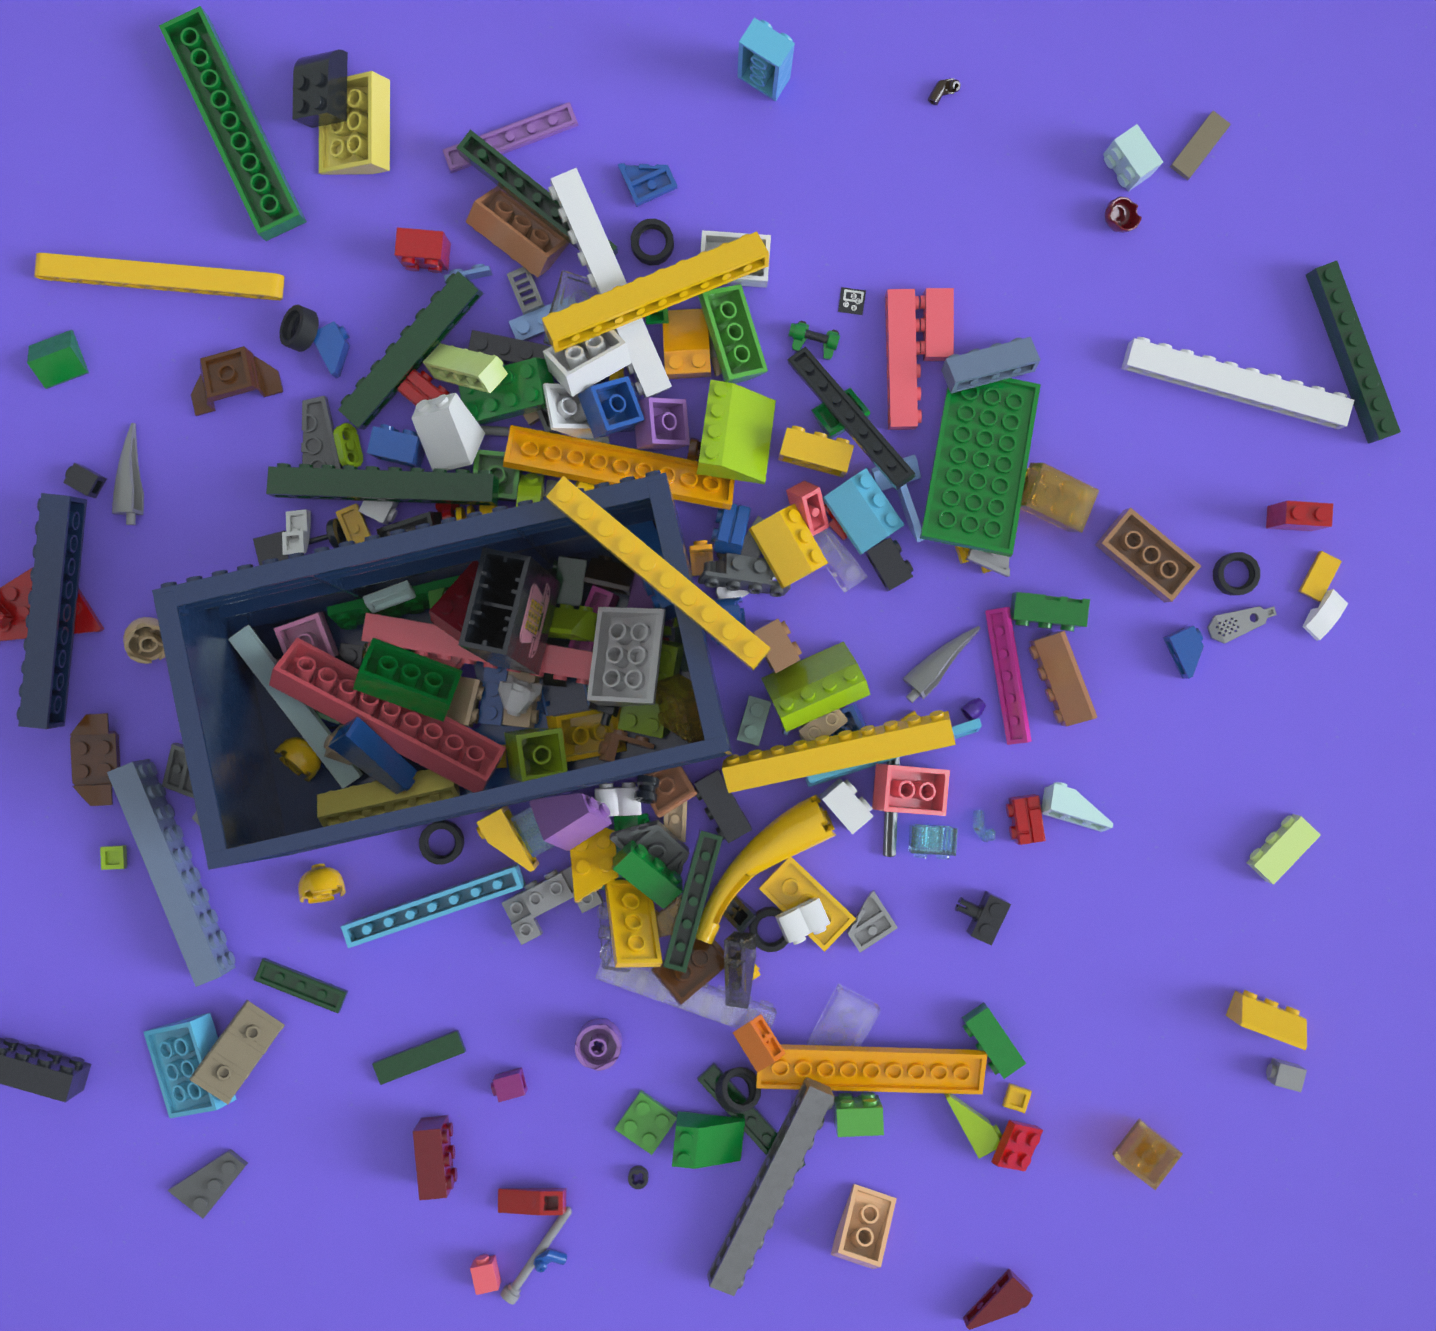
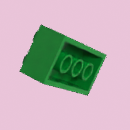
M535 357L503 366L508 374L491 393L458 385L462 402L480 426L547 409L543 384H554L545 359Z
M372 638L359 668L353 689L444 722L463 671Z

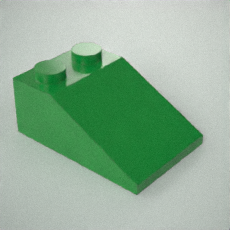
M678 1111L672 1167L697 1169L741 1161L745 1118Z

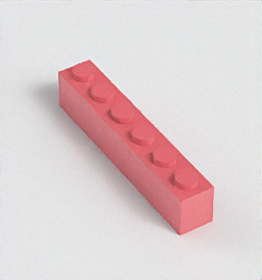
M887 289L885 294L888 430H915L918 427V423L922 421L921 409L918 410L917 402L921 400V387H917V378L921 376V366L917 364L916 355H920V341H916V332L920 330L919 318L916 319L915 310L919 309V296H915V289Z

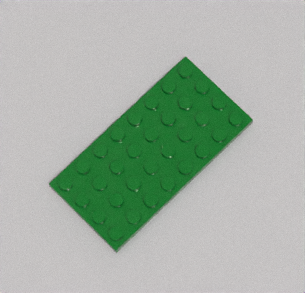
M1008 378L955 393H950L947 385L920 539L1007 557L1013 555L1041 384Z

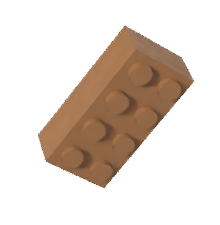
M1132 508L1123 510L1095 544V546L1164 603L1172 602L1201 567L1199 563Z

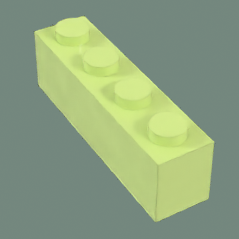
M441 343L423 361V364L434 379L491 393L508 374L503 367L502 360L496 355L483 354L482 352H475L466 348L462 349Z

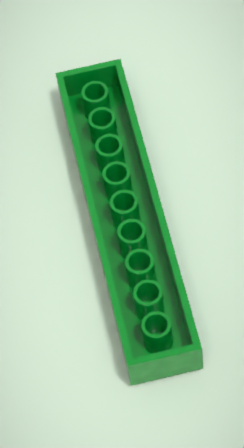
M199 6L159 25L258 235L265 241H268L306 223L307 221L209 16Z

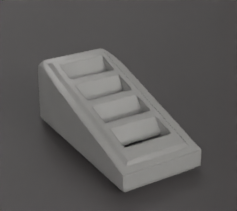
M521 267L507 273L523 315L544 307L534 279L526 268ZM526 273V278L514 281L515 277ZM530 282L531 285L518 290L517 286ZM533 289V293L521 297L520 294ZM536 297V301L524 305L525 301Z

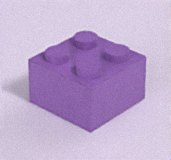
M648 397L638 401L645 420L635 425L637 449L675 450L690 445L686 399Z

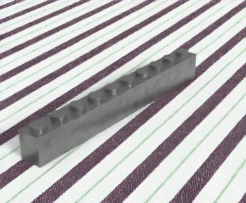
M808 1077L805 1078L707 1274L711 1288L735 1296L737 1290L743 1286L745 1274L748 1269L752 1268L754 1256L757 1250L762 1248L764 1236L767 1230L772 1228L774 1216L777 1210L782 1208L784 1196L787 1190L792 1188L794 1176L797 1170L802 1168L804 1156L807 1150L812 1148L814 1136L817 1130L822 1128L827 1110H830L834 1104V1094L829 1086Z

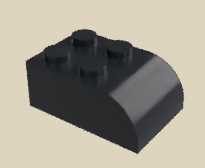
M338 49L302 57L297 60L293 70V120L311 128L347 121L348 52Z

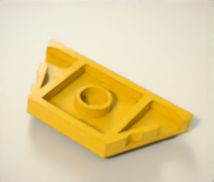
M604 828L570 850L575 903H579L592 892L595 893L603 885L619 877V874L613 870V857L617 853L616 844L610 840V834L614 830Z

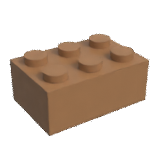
M779 619L753 632L770 647V651L765 656V659L773 673H777L801 660L798 655L802 654L796 641L791 643L788 634L791 632L785 621L780 623Z

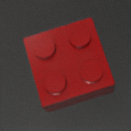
M397 227L394 255L406 270L419 271V268H424L432 273H442V270L449 271L451 243L443 231Z

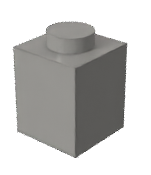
M1272 1058L1271 1063L1267 1066L1266 1075L1267 1080L1275 1086L1301 1092L1307 1070L1299 1064Z

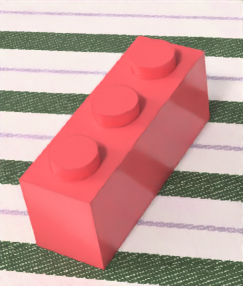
M926 288L923 295H920L919 308L923 309V318H920L919 330L923 332V341H920V355H923V361H945L946 358L954 354V288Z

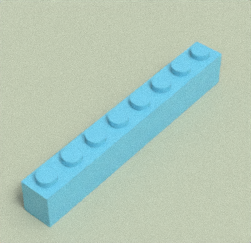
M517 863L346 922L341 926L347 947L351 948L522 889L526 884L520 866Z

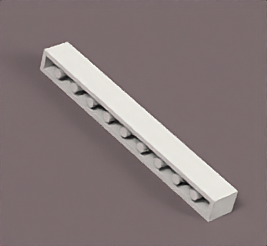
M577 168L551 178V186L548 187L549 193L553 201L557 200L561 207L558 209V213L562 222L568 223L570 228L567 231L572 244H577L580 252L577 253L582 267L586 265L590 273L587 275V279L591 288L596 287L598 294H603L616 286L627 284ZM640 318L613 329L627 343L631 364L627 365L626 368L629 374H634L637 380L634 385L638 395H643L645 399L670 389L672 385L643 319Z
M1144 337L1134 338L1128 343L1121 368L1334 429L1347 427L1354 400L1347 398V395L1344 393L1325 392L1323 387L1303 386L1304 383L1298 380L1286 381L1282 380L1280 375H1264L1255 368H1239L1238 364L1226 361L1221 363L1216 361L1215 357L1208 355L1196 356L1193 351L1187 349L1178 351L1172 349V346L1166 343H1159L1158 345L1150 343V339Z

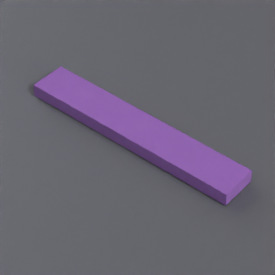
M568 102L479 137L499 153L505 154L577 127L578 122L572 106ZM459 144L443 149L451 173L472 166L459 155L456 148Z

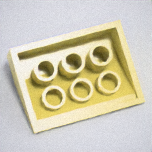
M373 71L347 76V121L319 126V174H376L390 171V80Z

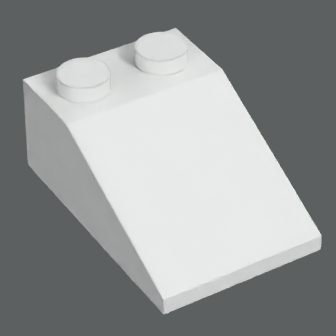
M544 383L543 390L551 430L576 438L594 439L578 394L572 397L561 384Z

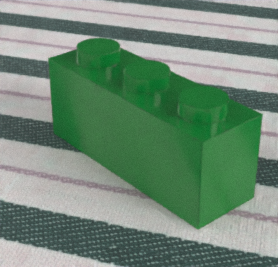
M631 840L613 857V870L663 909L683 892L681 876L676 871L669 870L661 859L654 858L649 854L642 844H637Z
M984 1002L962 1017L966 1023L962 1027L969 1037L975 1036L978 1041L975 1046L978 1050L986 1052L991 1060L988 1065L995 1075L1000 1073L1003 1079H1005L1026 1064Z

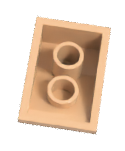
M853 1184L836 1231L831 1255L871 1269L881 1268L897 1198Z

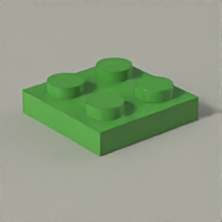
M640 1090L615 1126V1130L652 1155L677 1120V1114Z

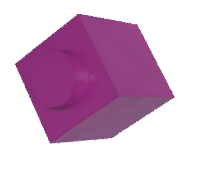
M522 1067L495 1075L491 1083V1090L493 1096H497L498 1102L526 1094L528 1088Z

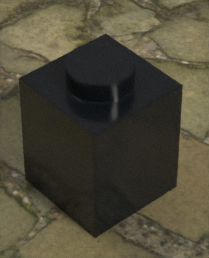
M74 463L73 466L67 469L65 473L66 478L63 483L86 496L97 498L107 478L84 465Z

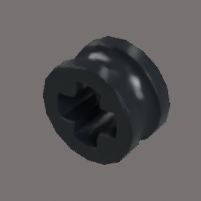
M638 1165L630 1169L628 1182L632 1188L642 1189L647 1185L649 1176L647 1169ZM639 1173H642L643 1181H634L635 1176L633 1174L639 1175Z

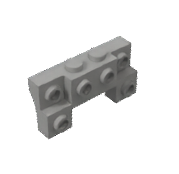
M571 866L560 872H557L555 869L544 875L545 880L539 883L534 880L526 884L524 891L502 902L521 945L542 935L543 931L535 917L574 897ZM596 891L584 897L577 904L581 912L584 913L603 903V899L599 891Z

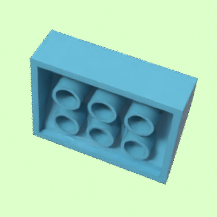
M211 1013L193 1016L144 1031L169 1118L215 1111L228 1105L189 1080L218 1039ZM235 1095L232 1098L231 1102L237 1100Z

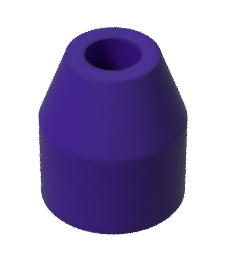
M976 698L965 704L961 708V712L969 721L975 720L982 715L986 705L980 698Z

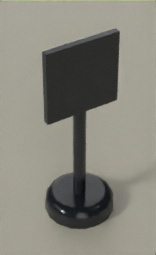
M337 518L329 520L326 524L327 534L310 538L309 544L329 540L333 548H338L340 543L346 542L347 539ZM286 531L253 539L259 566L263 565L262 561L277 558L279 561L288 559V555H283L282 532Z

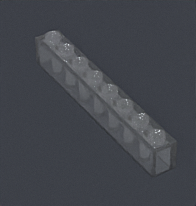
M611 947L610 950L605 949L595 979L737 1029L761 1014L770 1029H772L777 1012L776 1008H773L774 1005L770 1002L761 1000L759 1003L753 1001L752 997L747 994L739 993V995L731 993V990L725 986L718 985V987L709 985L708 982L680 1006L651 972V969L654 967L615 968L613 948Z

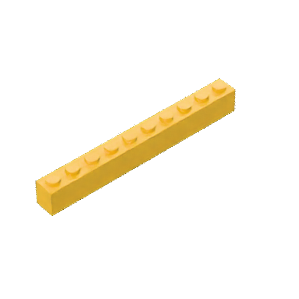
M757 231L745 234L737 240L723 243L717 248L703 251L687 260H680L675 265L658 269L645 277H638L634 281L622 286H616L608 292L596 294L588 300L574 303L558 312H551L542 318L544 331L554 352L557 353L769 266V252Z
M564 476L548 493L546 497L555 507L750 669L754 670L768 654L770 647Z
M937 710L927 716L920 717L919 715H914L904 721L897 722L896 720H891L876 727L868 725L862 727L861 730L853 732L845 730L839 732L838 735L830 737L828 735H821L811 741H796L793 745H776L769 750H753L742 756L738 754L730 755L723 759L722 772L728 793L956 744L949 712Z

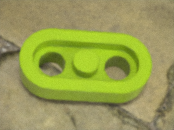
M349 423L337 426L334 429L333 436L341 465L361 466L363 454L357 430Z

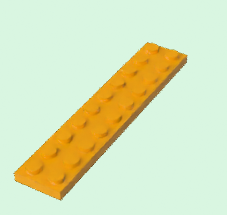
M514 425L510 426L503 467L559 478L564 476L569 480L595 485L609 482L610 485L618 484L620 479L634 476L635 479L644 478L646 473L659 470L661 473H666L674 500L731 510L735 480L697 474L698 461Z
M780 1044L786 1054L756 1073V1088L800 1090L805 1078L808 1077L829 1086L833 1091L983 1095L987 1054L985 1051L968 1049Z

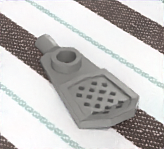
M1259 606L1215 615L1207 629L1210 638L1225 644L1266 624L1267 618L1277 614L1274 606L1265 610ZM1251 614L1256 616L1255 622L1250 620Z

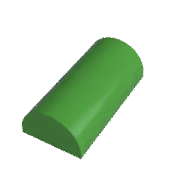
M738 284L712 289L698 295L724 382L736 384L768 372L742 285Z

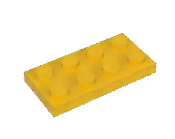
M793 857L786 859L759 887L783 912L814 897L819 898L830 924L825 926L826 930L816 935L812 932L808 936L824 952L856 920Z
M613 880L610 883H606L605 893L615 968L660 967L663 962L654 901L627 880Z

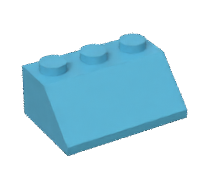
M867 468L823 497V501L860 555L904 526V523Z

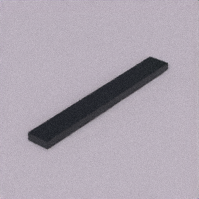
M806 346L787 359L788 364L896 490L916 477L915 472Z

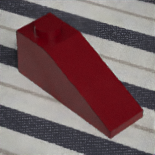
M1008 1269L964 1315L965 1325L971 1330L1015 1314L1021 1308L1029 1305L1033 1294L1030 1288L1015 1273Z

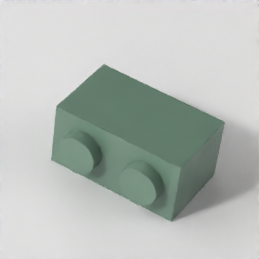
M748 696L737 740L759 746L771 701Z

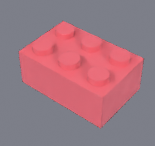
M876 763L872 808L886 812L946 816L950 770Z

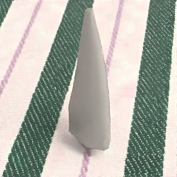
M135 423L130 425L119 458L112 503V514L126 515V525H136V515L144 514V491L139 471Z
M978 626L961 634L930 654L903 678L904 682L912 689L906 698L911 703L919 696L924 699L939 684L954 659L981 628Z

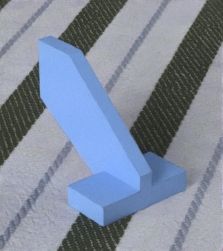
M911 455L903 458L915 472L916 477L910 481L921 478L916 456ZM877 467L871 469L873 479L881 491L893 487ZM905 484L897 490L909 529L916 541L920 542L924 540L920 539L921 525L909 490Z

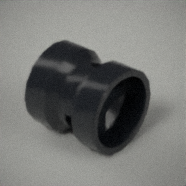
M648 775L638 776L636 784L639 787L635 791L634 800L647 804L656 803L658 795L655 789L659 787L660 779Z

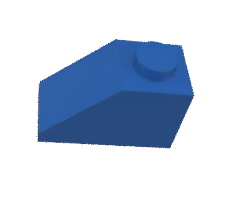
M333 321L318 329L314 343L330 374L338 378L341 376L350 345L347 339L350 337L343 325L339 326Z
M1186 626L1163 637L1181 677L1189 679L1195 673L1204 645L1200 630L1195 628V626Z

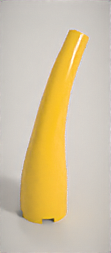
M816 794L799 802L778 816L757 834L732 861L718 881L704 907L696 939L712 945L720 928V920L728 905L754 876L783 860L836 836L835 832L832 831L835 828L827 810L819 807L818 803L821 800Z

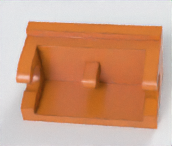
M761 1014L732 1032L757 1073L786 1054Z

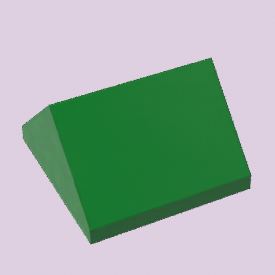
M73 330L29 346L27 363L46 389L89 373Z
M851 388L845 390V393L868 418L871 413ZM823 403L811 410L823 433L828 435V439H832L846 431Z

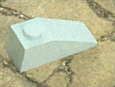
M1054 782V784L1044 788L1041 807L1043 815L1100 832L1113 828V823L1077 790L1067 787V784Z

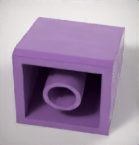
M583 793L534 799L529 802L543 840L566 851L571 850L612 824L609 817L610 810L607 805Z

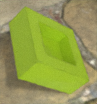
M126 845L100 847L101 870L127 868Z

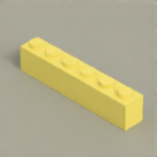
M429 769L420 770L413 777L415 779L413 786L408 791L405 790L399 794H395L377 780L371 783L318 794L317 818L322 826L326 827L460 796V787L458 784Z

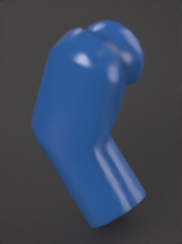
M547 1249L534 1259L535 1270L537 1272H544L547 1269V1264L551 1262L564 1265L567 1260V1254Z

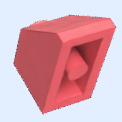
M802 481L786 490L789 504L795 503L813 536L829 528L820 487Z

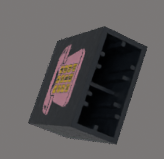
M483 547L458 645L493 666L539 675L561 582L531 556Z

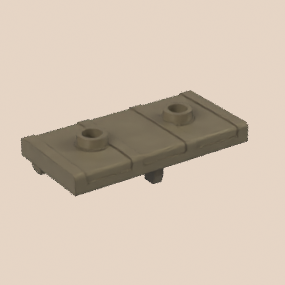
M246 1000L190 1076L189 1080L224 1103L229 1104L285 1025Z

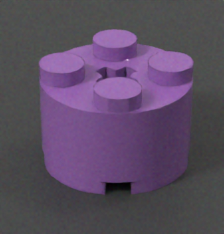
M605 1018L593 1019L584 1024L575 1042V1054L578 1061L583 1066L597 1071L610 1068L620 1055L622 1047L620 1030L614 1023ZM595 1041H598L599 1043L602 1042V1048H600L599 1045L595 1046Z

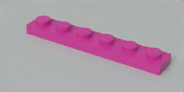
M1010 607L986 610L985 614L1007 745L1028 743L1032 740Z

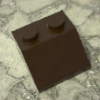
M599 555L598 558L592 557L583 582L591 588L596 586L606 591L630 596L635 572L622 561L621 563L612 562L611 557Z

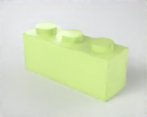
M1292 814L1284 818L1281 822L1282 826L1276 832H1272L1266 837V843L1250 854V859L1246 863L1266 882L1274 885L1321 836L1302 816Z

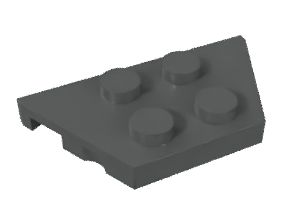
M659 820L610 834V840L620 849L633 840L637 844H642L649 854L654 858L661 859L669 870L676 871L679 875H681L683 865L690 853L689 848Z

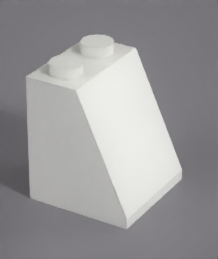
M456 392L420 401L416 405L411 419L432 471L434 468L446 469L448 471L472 465L485 432Z

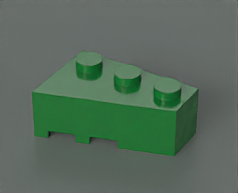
M1014 592L1012 593L1010 608L1011 619L1016 621L1015 625L1029 626V622L1038 623V628L1051 629L1052 625L1061 626L1060 630L1074 631V628L1087 627L1090 599L1083 598L1080 600L1063 596L1054 597L1043 594Z

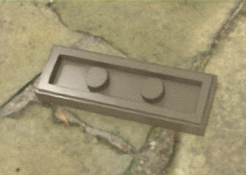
M1212 111L1171 164L1170 168L1188 181L1231 124L1215 111Z

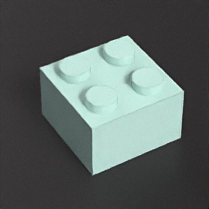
M1138 124L1114 139L1103 154L1106 165L1114 170L1119 184L1126 188L1128 192L1148 179L1163 163Z

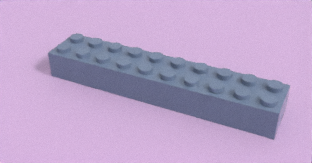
M150 759L128 763L107 772L195 986L197 987L222 977L236 968L234 965L235 957L227 948L226 935L220 930L217 924L218 916L215 910L211 909L208 902L209 894L202 887L199 870L193 866L191 861V851L183 842L182 829L179 825H176L174 810L165 798V788L162 787V784L157 779L156 766L153 762H150Z

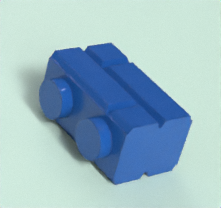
M732 503L731 510L718 509L715 523H719V528L713 529L711 542H715V552L741 555L751 512L750 507L737 506V504Z

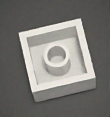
M839 778L819 796L853 835L873 817L870 813L873 808L862 796L859 799L856 797L855 793L858 791L847 779L843 782Z

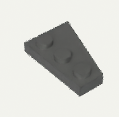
M230 1149L200 1170L189 1175L183 1181L172 1186L168 1191L204 1219L248 1162Z

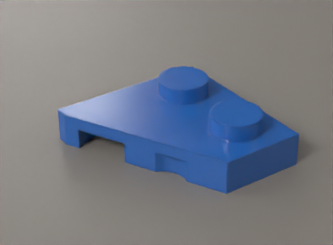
M625 163L618 164V168L636 207L678 188L668 165L657 164L650 166L649 164H639V166L625 165Z

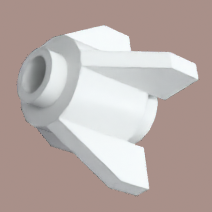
M508 675L507 681H500L498 688L504 709L513 716H520L526 713L529 706L540 695L542 684H529L528 682L518 680L513 675Z

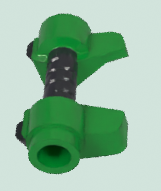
M799 321L796 324L792 323L788 336L794 339L792 350L797 352L807 339L823 343V358L826 360L832 358L840 338L837 330L828 331L827 334L811 331L805 321Z

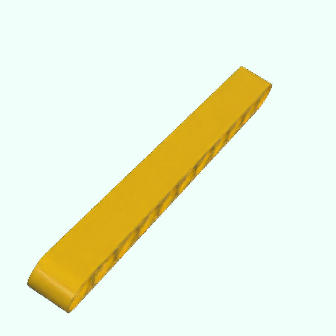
M36 253L34 277L49 281L265 300H283L285 279L283 275L268 272L51 253Z

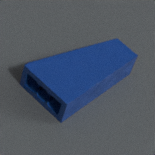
M359 717L341 726L328 745L332 750L395 794L405 790L408 791L415 782L413 777L417 770Z

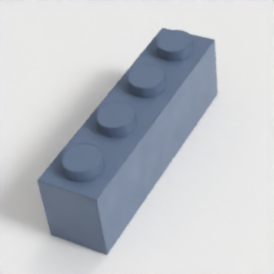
M1031 337L1015 338L1008 343H996L989 348L981 350L979 348L973 349L966 354H953L945 359L941 371L950 393H955L1035 372L1040 362V357Z

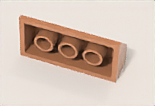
M496 186L474 201L466 223L473 227L475 231L486 237L493 245L499 247L511 259L517 261L537 278L551 268L569 244L567 240L499 186Z
M1065 631L1053 632L1029 641L1031 644L1029 652L1033 660L1036 659L1039 665L1037 673L1041 681H1045L1047 686L1045 693L1049 702L1054 704L1055 710L1053 714L1057 723L1067 727L1098 718Z

